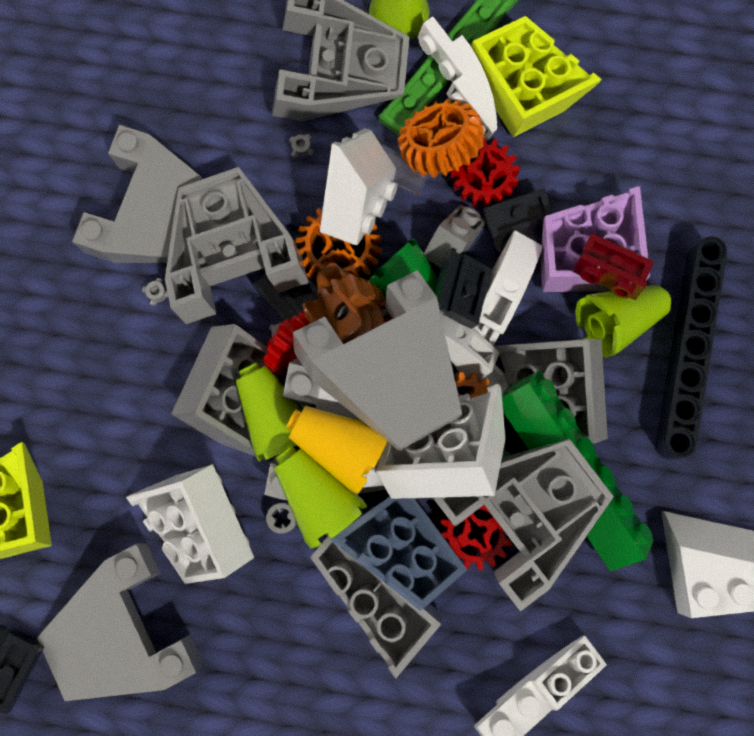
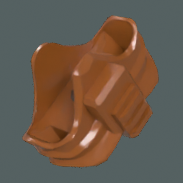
M333 262L326 265L317 274L318 299L303 303L305 317L308 321L313 323L326 317L343 344L385 323L381 310L384 309L386 300L382 290L372 285L370 281L356 277L341 269ZM347 305L349 307L347 316L342 320H338L340 309Z

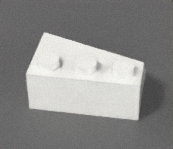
M365 128L354 133L352 138L345 137L341 143H332L320 226L321 233L354 245H358L364 234L369 235L371 233L375 218L382 217L387 200H393L398 183L394 182L395 166L373 132Z
M500 384L487 387L488 393L470 398L469 393L458 396L462 411L461 417L399 451L387 441L376 472L391 499L495 496L505 444Z
M213 464L175 475L126 497L132 507L138 504L147 518L143 523L149 532L154 530L159 534L164 542L162 551L185 584L225 578L254 558L249 547V541L240 527L235 509L228 500L221 478L216 473Z
M661 511L677 613L689 618L753 612L754 531Z

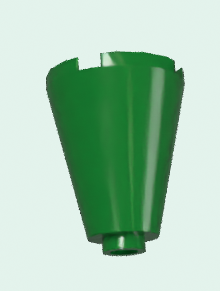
M412 238L377 270L368 281L381 289L386 298L387 285L417 270L434 293L438 277L418 242Z

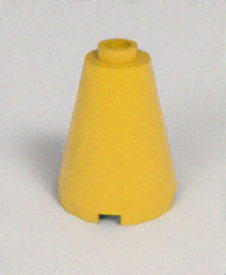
M305 406L302 412L295 409L285 427L291 431L288 437L355 494H358L368 479L364 477V474L367 475L371 468L376 466L387 443V440L361 420Z

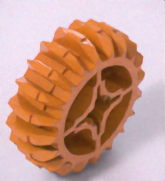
M448 98L444 103L439 104L435 101L434 105L430 107L424 105V110L420 112L414 111L413 118L406 119L405 127L399 129L398 146L403 161L406 162L412 172H419L422 177L430 174L435 178L439 173L447 176L449 171L455 170L459 172L460 166L470 165V158L478 157V150L483 147L485 131L480 115L471 107L470 103L463 105L461 100L452 103Z
M318 208L316 210L317 219L307 215L306 221L309 227H299V232L303 237L296 238L295 243L300 247L298 250L302 255L305 270L309 269L307 273L310 280L315 279L317 274L332 262L347 264L349 267L341 269L356 277H360V274L370 278L371 270L369 267L377 268L379 263L375 257L382 254V248L376 246L381 243V236L375 234L377 225L374 223L371 233L369 235L364 234L362 237L365 242V249L362 256L358 258L355 255V250L352 249V243L320 232L322 209ZM320 236L326 247L321 252L322 256L317 260L313 255V246L317 237ZM338 243L340 246V243H344L345 250L339 251L337 249V251H334L333 244Z

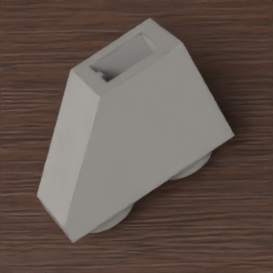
M460 205L437 228L424 252L427 260L441 268L445 252L452 247L457 249L456 253L461 256L466 254L485 226V220L480 217L476 210Z

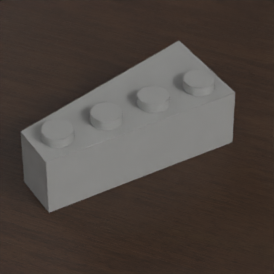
M327 536L322 545L318 547L310 558L336 595H339L352 618L362 627L370 639L369 642L376 652L381 654L389 666L388 669L396 679L442 623V614L431 604H428L419 611Z

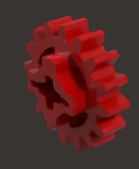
M483 138V147L478 150L477 159L474 162H470L468 166H460L459 172L455 170L450 172V179L456 180L453 184V190L463 191L460 198L462 201L468 197L472 198L473 207L477 205L478 201H483L484 208L489 206L491 200L495 204L501 203L502 195L509 198L513 192L511 188H516L519 179L515 176H518L520 167L512 166L517 156H507L509 146L505 145L501 149L498 148L497 139H494L491 145H487L485 138ZM482 165H483V168H484V171H485L486 175H488L487 182H486V176H484V173H483V171L481 170ZM504 180V182L499 187H497L496 189L492 188L495 183H501V181Z
M303 310L300 311L297 317L295 315L292 316L290 321L288 319L283 321L274 336L267 343V350L269 352L263 357L265 361L263 366L266 365L277 378L280 375L285 376L288 371L289 362L297 358L294 352L293 332L311 324L305 317Z
M485 505L481 506L479 510L485 511L491 517L481 520L472 513L462 521L460 533L453 536V523L450 520H440V524L446 526V532H441L440 534L444 539H447L449 546L459 559L463 558V565L466 569L470 567L471 562H475L477 570H482L484 561H487L490 566L494 567L496 566L494 556L498 555L503 558L507 556L501 549L503 545L512 546V541L505 538V531ZM470 522L477 527H483L484 531L480 533L481 543L475 538H468L467 534L471 532ZM498 530L496 543L492 547L489 543L493 531ZM467 545L474 546L480 555H468L461 551L460 548Z

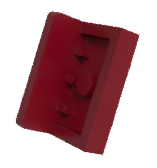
M591 233L572 272L580 275L588 283H598L611 289L615 295L621 298L636 300L645 289L646 279L655 261Z

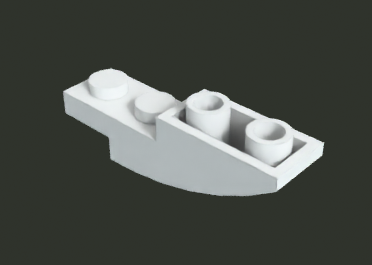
M431 17L423 23L417 37L420 46L427 55H431L438 63L443 77L452 81V85L446 93L452 103L461 100L463 105L470 103L471 107L480 115L485 131L484 138L487 141L497 130V119L493 95L482 65L463 35L452 42L435 18Z
M515 230L491 271L479 325L473 328L492 346L499 334H504L528 286L543 247Z
M440 310L450 360L459 372H463L466 378L470 373H477V382L482 379H489L487 387L500 384L501 392L503 393L509 385L506 382L504 373L495 365L499 352L473 328L470 329L443 315L444 312Z
M581 636L539 665L496 701L497 705L478 721L474 727L480 736H524L551 710L558 711L607 664L586 636Z

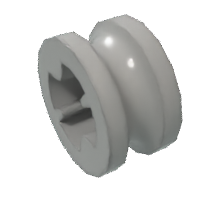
M286 503L273 505L266 515L268 527L278 534L292 531L297 524L289 504ZM284 508L289 511L287 518L291 522L287 527L285 524H282V528H279L275 525L277 518L274 517V514L277 510L283 512Z

